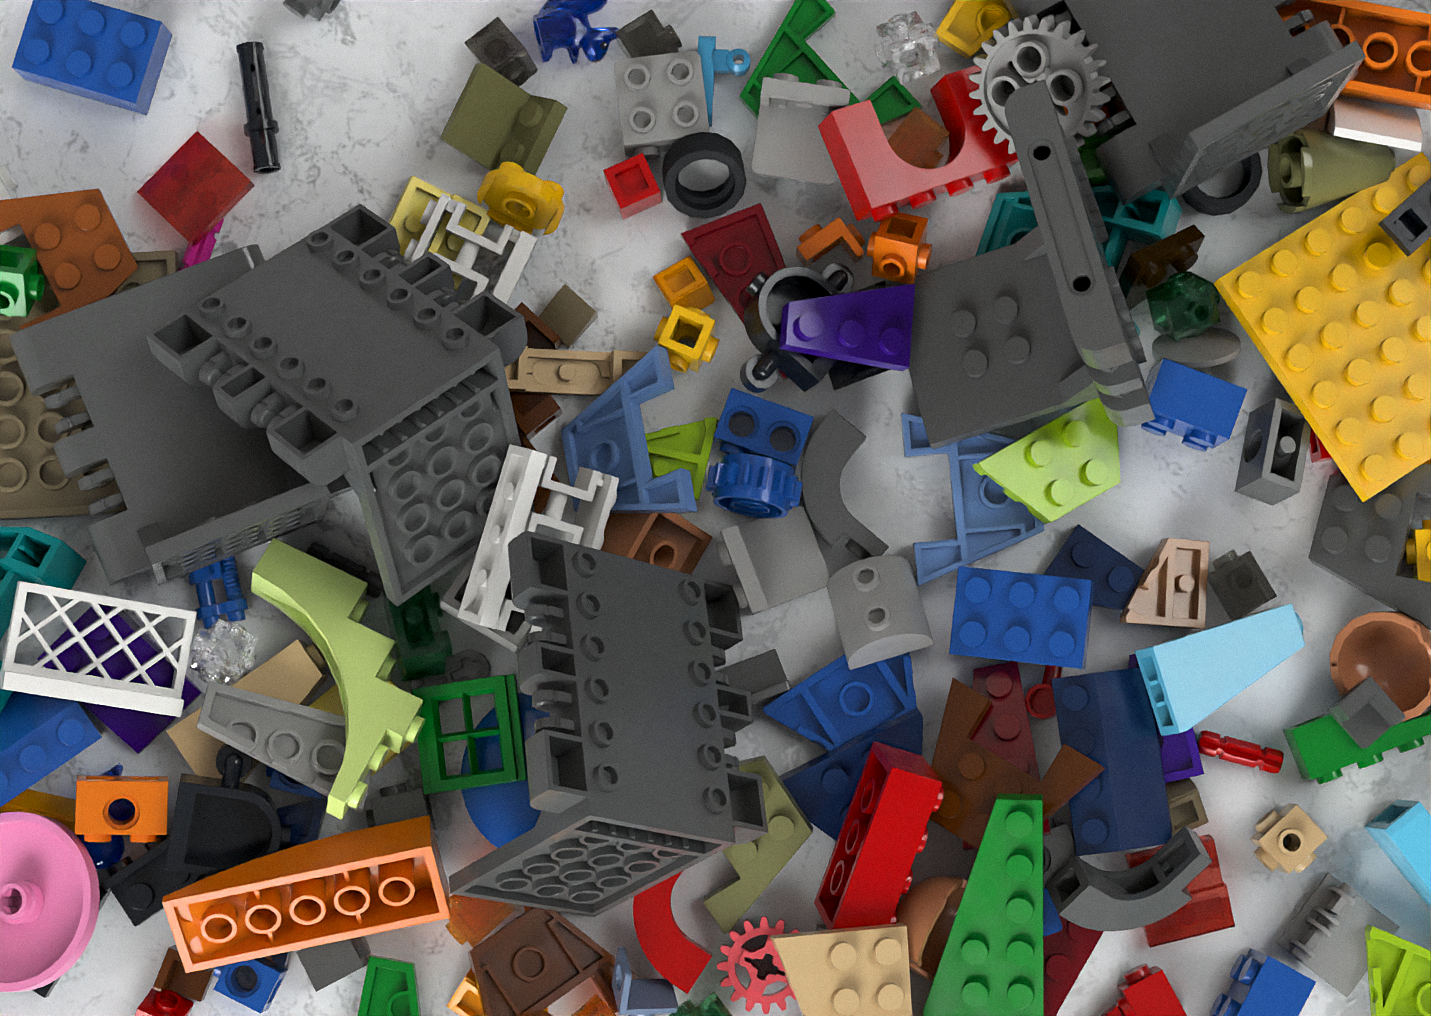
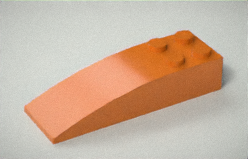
M1296 0L1292 4L1277 10L1283 22L1296 13L1310 10L1315 17L1310 23L1291 34L1292 37L1321 22L1328 21L1343 47L1354 41L1358 42L1366 57L1358 67L1356 77L1345 85L1339 96L1431 110V14L1358 0Z
M430 815L341 833L296 845L219 872L162 898V903L186 973L451 918L449 885Z

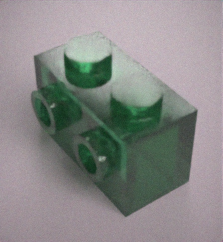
M430 584L399 606H396L386 597L383 586V606L391 639L395 641L394 652L396 660H398L397 665L402 682L445 674L446 657L452 656V646L448 630L441 631L438 619L443 617V612L440 608V596L438 592L432 593Z

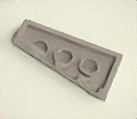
M209 681L196 728L326 797L329 796L343 762L345 752V716ZM370 769L368 775L364 780V783L368 784V788L372 775V769ZM368 789L358 808L349 807V809L361 814L364 809Z

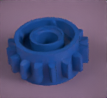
M728 454L721 457L720 463H716V466H709L706 491L712 492L711 495L714 497L713 503L726 511L755 518L777 519L787 516L788 510H792V507H799L803 482L797 481L798 477L794 476L795 470L781 461L751 454Z

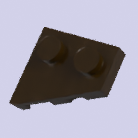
M1195 225L1189 226L1130 254L1119 278L1129 310H1132L1179 273L1187 271L1196 263L1198 259L1197 252L1205 235Z

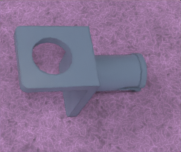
M618 947L612 989L619 1015L655 1016V1014L676 1013L678 1011V1002L673 984L667 979H631L632 973L625 947Z

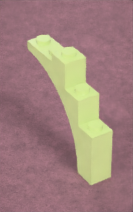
M273 538L252 572L251 592L282 610L306 632L324 656L338 686L345 715V752L341 768L328 796L326 813L342 820L349 807L357 809L368 789V784L364 783V780L370 769L378 772L389 749L400 754L407 740L412 743L416 741L425 722V719L420 717L423 700L387 683L398 661L392 658L395 641L361 625L370 606V602L365 600L368 583Z

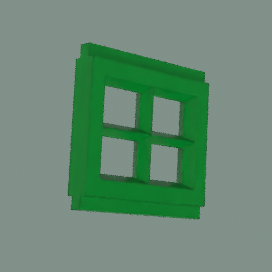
M516 674L412 689V695L423 700L420 717L424 718L425 722L417 739L424 795L528 780ZM493 693L497 726L474 729L470 697ZM462 698L465 731L442 734L438 701ZM498 735L502 768L479 771L475 738ZM466 740L470 773L447 776L443 743Z

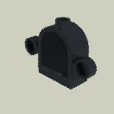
M833 263L820 273L803 267H788L775 272L771 276H768L761 270L747 285L745 290L750 296L744 309V325L750 341L762 354L751 357L740 369V379L746 389L755 393L766 391L776 383L779 370L804 392L818 384L838 361L837 359L779 349L783 306L788 302L850 293L854 287V276L847 266Z
M225 743L220 747L216 755V767L222 775V779L181 773L165 870L200 874L195 881L198 882L253 859L288 848L292 825L281 823L278 808L265 791L255 785L240 782V778L244 777L251 769V756Z

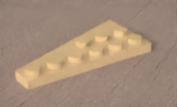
M896 923L770 935L803 1016H912L908 934L905 924Z

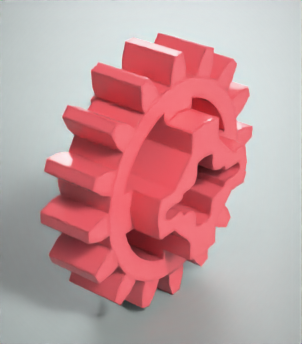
M761 916L759 927H753L752 923L746 919L744 920V933L740 934L733 929L729 932L731 939L734 941L733 945L721 944L719 948L723 954L728 956L727 960L717 962V969L728 971V976L724 977L720 984L722 987L733 985L735 988L730 996L731 1001L735 1002L742 996L746 998V1011L750 1012L755 1003L761 1004L764 1014H769L771 1003H777L778 1007L784 1011L786 1010L785 998L791 996L796 1000V997L790 988L785 975V969L778 952L774 948L770 935L800 933V931L794 928L789 933L784 932V920L781 918L774 927L768 926L766 916ZM767 935L764 944L756 948L742 947L746 941L753 937ZM765 953L771 954L772 964L777 966L778 970H775V972L767 970L765 975L761 976L758 974V966L752 963V960L745 957L753 960L755 958L763 959ZM735 963L746 967L750 975L747 988L737 977ZM778 980L788 983L784 988L775 993L763 994L767 985Z

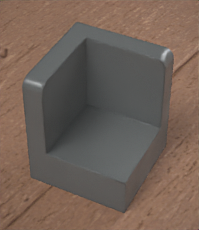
M1371 676L1358 682L1327 709L1361 749L1369 747L1390 727L1399 724L1406 718L1405 714Z

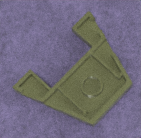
M765 755L739 761V771L761 775L768 833L751 842L731 845L722 850L739 876L704 896L703 899L704 905L724 934L732 930L813 832V826Z

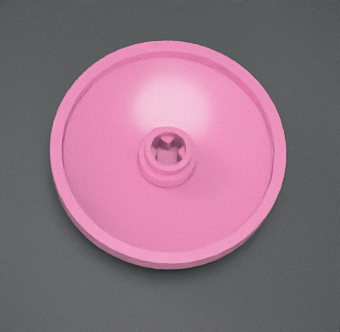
M6 812L0 814V992H24L43 987L55 981L66 973L80 958L96 926L100 904V890L93 860L85 845L73 831L59 821L44 815L27 812Z

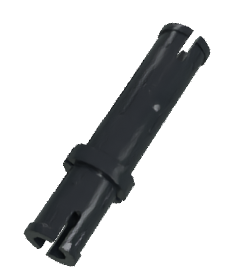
M254 41L241 43L236 46L247 123L243 127L245 136L250 138L254 173L269 174L281 170L275 136L279 132L278 122L273 120L263 43ZM253 71L256 73L259 101H255L252 81ZM258 115H262L265 137L264 145L261 144Z

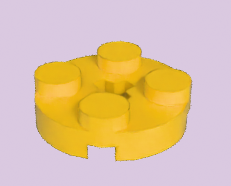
M502 162L499 169L488 172L484 176L477 192L479 204L484 200L489 206L487 215L494 222L502 227H505L506 224L510 225L520 232L524 231L532 234L533 229H545L543 235L553 233L558 228L565 210V205L562 201L564 190L559 184L550 180H542L535 175L527 173L520 165L514 162Z

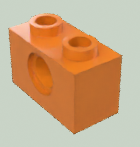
M77 775L75 835H84V841L110 842L112 841V835H130L131 842H156L157 835H167L168 776ZM124 798L133 803L135 811L130 818L117 820L109 814L108 808L116 799Z

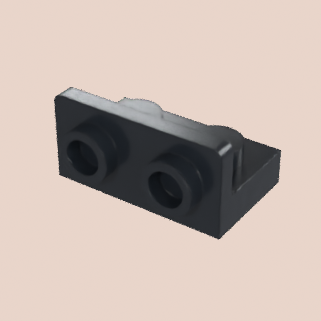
M168 832L167 835H157L156 842L146 843L144 847L148 852L135 861L128 856L110 867L107 872L111 877L101 883L105 892L112 891L135 927L164 909L162 903L163 896L195 883L196 879L200 876V874L165 870L170 841Z

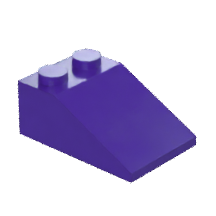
M98 604L105 614L115 608ZM91 606L73 625L80 632L99 619V616ZM121 610L109 619L122 639H125L140 628L124 610ZM104 623L83 637L96 658L118 644ZM69 629L50 646L52 651L73 637ZM143 633L127 645L140 665L161 651L146 633ZM75 642L56 656L67 672L76 673L91 663L78 642ZM122 649L101 663L111 679L121 680L135 670ZM45 651L37 658L38 660L47 655ZM163 657L146 669L145 672L155 686L171 688L174 669L167 658ZM51 660L43 665L45 668L57 670ZM96 668L85 674L102 677ZM140 675L129 681L146 684ZM186 675L181 699L184 700L182 712L203 693ZM81 702L137 754H140L177 718L175 716Z

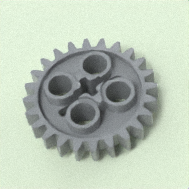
M1036 14L1025 17L1024 23L1019 18L1008 22V29L1003 26L993 31L995 40L989 39L982 42L981 46L987 54H981L973 59V62L982 68L981 71L969 75L970 80L979 84V89L969 93V97L981 99L982 103L973 113L974 115L986 114L988 120L981 128L983 131L993 127L998 131L993 143L998 144L1006 139L1010 141L1008 146L1009 154L1015 153L1016 150L1004 111L1005 103L1008 99L1004 89L1005 81L1010 82L1015 90L1033 84L1037 80L1045 79L1060 125H1062L1066 137L1073 135L1077 148L1085 144L1083 136L1090 137L1097 132L1092 122H1099L1106 116L1097 107V105L1110 101V96L1099 92L1101 86L1111 82V80L1105 76H1098L1097 72L1098 69L1106 64V60L1093 61L1091 55L1095 52L1098 45L1095 43L1084 47L1081 44L1086 33L1084 30L1070 35L1071 21L1069 20L1061 22L1056 28L1054 15L1042 18L1040 23ZM1030 47H1034L1039 51L1041 55L1040 66L1035 65L1031 61L1029 56ZM1011 61H1013V65H1014V68H1015L1016 70H1014V69L1010 66V62H1011ZM1062 75L1068 76L1074 82L1075 92L1073 97L1064 92L1061 86ZM1063 106L1068 109V114H1065Z

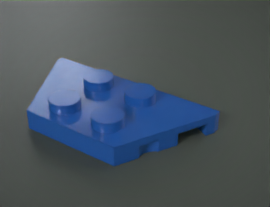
M910 652L852 670L849 669L844 654L764 706L762 710L769 717L824 749L831 751L917 708Z

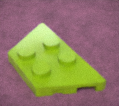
M1100 398L1092 399L1075 406L972 466L981 476L986 474L1003 487L1002 492L1012 500L1023 503L1027 507L1028 512L1044 524L1051 523L1121 482L1118 428L1108 418Z
M1367 924L1365 928L1371 1016H1431V951Z

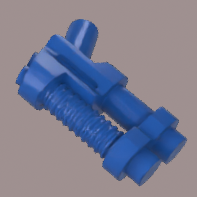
M234 556L191 572L188 576L190 586L195 585L200 608L195 609L197 621H203L204 629L221 626L219 616L227 615L229 623L246 620L244 611L248 610L247 599L243 598L241 582H239L240 578H238L239 574L237 573L238 569H236L237 565L235 564ZM223 579L225 595L227 596L226 600L228 601L217 604L212 581Z

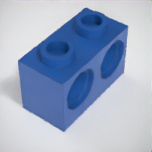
M731 387L714 434V442L721 444L719 451L725 454L748 453L768 457L786 463L796 470L814 417ZM739 415L749 417L754 423L752 433L745 437L734 435L729 429V423L734 417ZM778 430L789 431L795 438L794 447L786 452L775 450L770 443V437L774 432Z

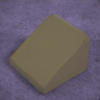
M564 284L539 315V318L561 338L562 343L570 348L598 318V315L591 306L569 286Z
M1190 778L1166 783L1173 836L1184 826L1193 830L1209 822L1198 788Z

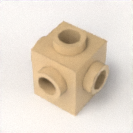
M1288 803L1278 813L1274 809L1266 813L1255 824L1254 827L1258 832L1250 840L1258 847L1253 852L1254 855L1269 871L1273 872L1277 868L1280 872L1290 874L1293 870L1296 873H1300L1307 868L1317 857L1313 851L1328 837L1298 804ZM1285 836H1287L1288 842L1287 845L1284 847L1283 839Z

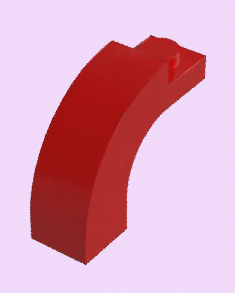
M681 871L634 896L633 919L638 941L647 959L665 979L688 994L712 958V952L689 938L679 928L674 919L671 908V895L674 884L683 872Z

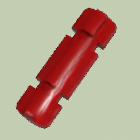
M1207 730L1201 731L1197 740L1200 754L1211 757L1219 755V759L1251 768L1259 766V770L1275 774L1279 773L1282 767L1284 753L1280 750L1269 747L1261 749V745L1229 736L1220 738V734Z

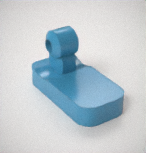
M699 36L698 54L701 58L709 127H712L714 73L728 74L730 72L735 76H742L750 69V56L743 49H734L731 52L727 49H716V36ZM737 60H740V61H742L743 63H742V64H736V63H734V62L737 61Z

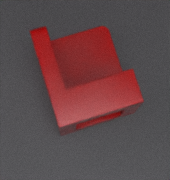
M643 153L603 170L606 184L623 220L662 202L661 191Z

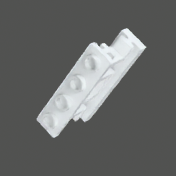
M442 193L438 202L431 199L420 221L421 224L426 225L420 241L411 239L404 253L405 258L403 262H413L426 254L445 212L451 214L452 216L445 230L464 240L462 248L455 262L435 252L434 255L449 264L452 273L477 284L471 299L486 290L490 278L471 270L480 248L501 258L508 242L515 245L492 295L508 305L538 238L524 231L520 232L506 224L498 242L495 243L459 226L466 210L465 204L451 199L450 196Z
M509 444L457 617L505 632L511 610L524 613V610L513 605L512 600L504 598L510 579L508 543L525 530L535 533L537 524L560 530L558 537L560 540L600 550L604 542V529L610 510L616 502V489L619 478L592 469L579 467L574 487L551 480L557 461L556 457ZM538 486L551 490L544 515L530 511ZM568 496L581 499L573 524L560 521ZM532 624L530 633L542 631V628Z

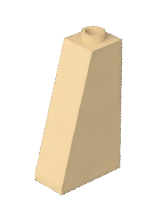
M297 639L231 687L306 706L329 677L323 669L327 662L314 643L307 645L305 641ZM200 707L166 732L196 775L222 779V775L216 767V755L220 747L225 743L196 728L201 711ZM252 757L251 769L244 777L240 778V782H245L260 761Z

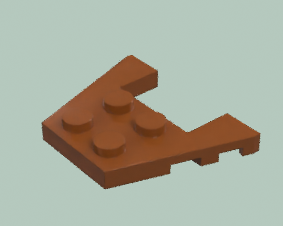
M99 188L0 200V234L19 225L21 226L32 249H36L37 259L60 303L59 308L19 326L21 330L110 297L140 269Z

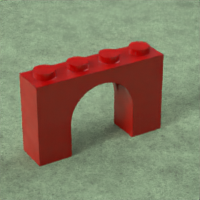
M974 65L946 74L930 89L949 137V155L945 165L942 167L924 169L910 165L902 160L890 147L870 99L832 111L818 125L857 222L873 217L875 223L881 222L898 214V208L910 204L913 210L919 209L936 201L935 195L948 191L949 196L954 197L974 187L973 182L985 179L987 184H992L1011 174L1009 168L1019 160L1016 152L1013 154L1008 153L1010 141L1006 139L998 144L993 143L998 131L994 127L983 131L981 128L988 120L986 114L974 115L973 113L982 103L981 99L969 97V93L979 89V84L970 80L969 75L981 71L982 68Z

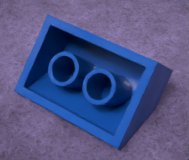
M17 691L12 692L0 713V807L102 738L77 701Z

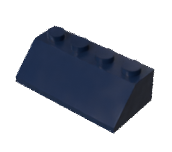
M1140 667L1051 679L1061 747L1065 743L1105 768L1104 771L1069 800L1077 856L1166 844L1173 837L1157 721Z

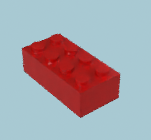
M873 741L814 901L828 930L896 924V906L901 894L905 895L910 888L913 877L912 863L916 853H921L926 845L928 838L927 823L932 811L936 812L939 809L944 794L943 782L923 756Z

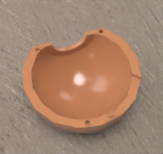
M1375 611L1352 619L1336 635L1329 654L1330 672L1340 696L1345 695L1358 682L1371 676L1405 714L1406 718L1403 721L1421 715L1431 705V632L1421 622L1398 611Z
M955 875L931 876L911 885L908 892L899 898L896 906V923H903L907 926L909 969L928 981L934 980L968 881Z

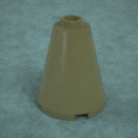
M1302 127L1280 139L1278 143L1270 145L1267 163L1271 193L1279 192L1283 203L1277 204L1281 211L1286 214L1300 213L1388 181L1391 172L1395 170L1396 158L1393 150L1387 145L1334 136L1328 131Z

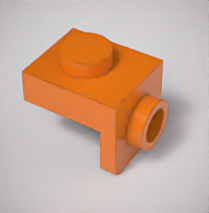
M838 217L824 228L820 224H816L798 238L801 244L796 248V256L805 268L839 244L842 245L856 264L863 259L864 250L862 246L865 245V241L852 223L845 226L840 217Z

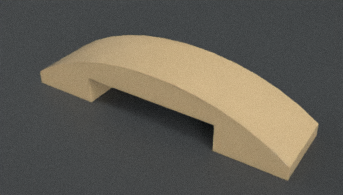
M526 346L520 357L504 369L509 392L599 397L648 352L621 350L592 352L533 349Z

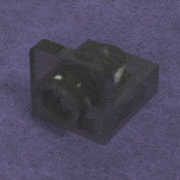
M499 17L495 18L464 42L470 53L479 63L486 64L518 87L523 85L538 71L525 47Z

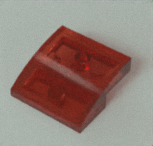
M196 131L137 193L195 247L255 185L205 137Z
M1210 834L1199 836L1212 862L1186 886L1192 899L1169 916L1143 926L1147 944L1150 948L1235 927L1227 885L1222 880L1215 842ZM1164 845L1126 854L1125 858L1128 869L1144 863Z

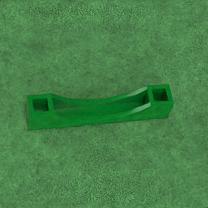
M1431 709L1419 716L1390 727L1365 749H1361L1331 714H1323L1284 729L1283 733L1301 778L1308 780L1316 778L1319 785L1343 776L1341 771L1343 767L1357 763L1358 768L1361 769L1383 761L1382 752L1397 747L1399 753H1403L1424 745L1422 737L1431 734Z

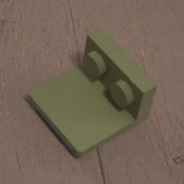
M476 63L441 134V140L489 171L497 170L502 162L509 161L520 165L525 172L536 175L568 108L557 100L530 95L486 64Z

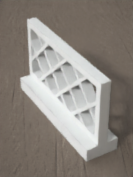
M18 581L0 670V689L181 717L184 704L181 696L197 612ZM27 592L45 595L55 609L54 612L35 625L24 612ZM54 597L71 600L60 606ZM79 601L89 602L99 616V619L78 632L65 611ZM98 604L115 608L105 614ZM129 609L134 611L143 626L125 639H122L109 619L121 610ZM143 612L158 614V616L148 621ZM57 616H60L73 637L52 651L38 629ZM168 616L184 619L181 637L166 647L153 626ZM23 620L28 629L19 635ZM104 623L118 644L96 658L83 637ZM148 631L161 651L140 665L127 645ZM33 634L47 655L31 666L14 663L17 644ZM75 642H78L91 663L76 673L67 672L56 656ZM179 647L177 659L175 660L171 652ZM122 649L135 670L121 680L111 679L101 663ZM163 657L167 658L174 669L171 688L155 686L145 672L146 669ZM51 660L57 670L42 668L41 666ZM96 668L102 677L85 674ZM140 675L146 684L129 681Z

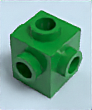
M0 245V314L10 317H28L35 301L42 299L45 286L44 276L38 274L36 249Z

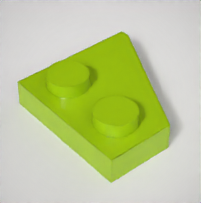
M704 418L702 421L681 426L675 425L660 429V431L645 433L653 479L679 468L689 470L694 497L696 501H699L718 418Z

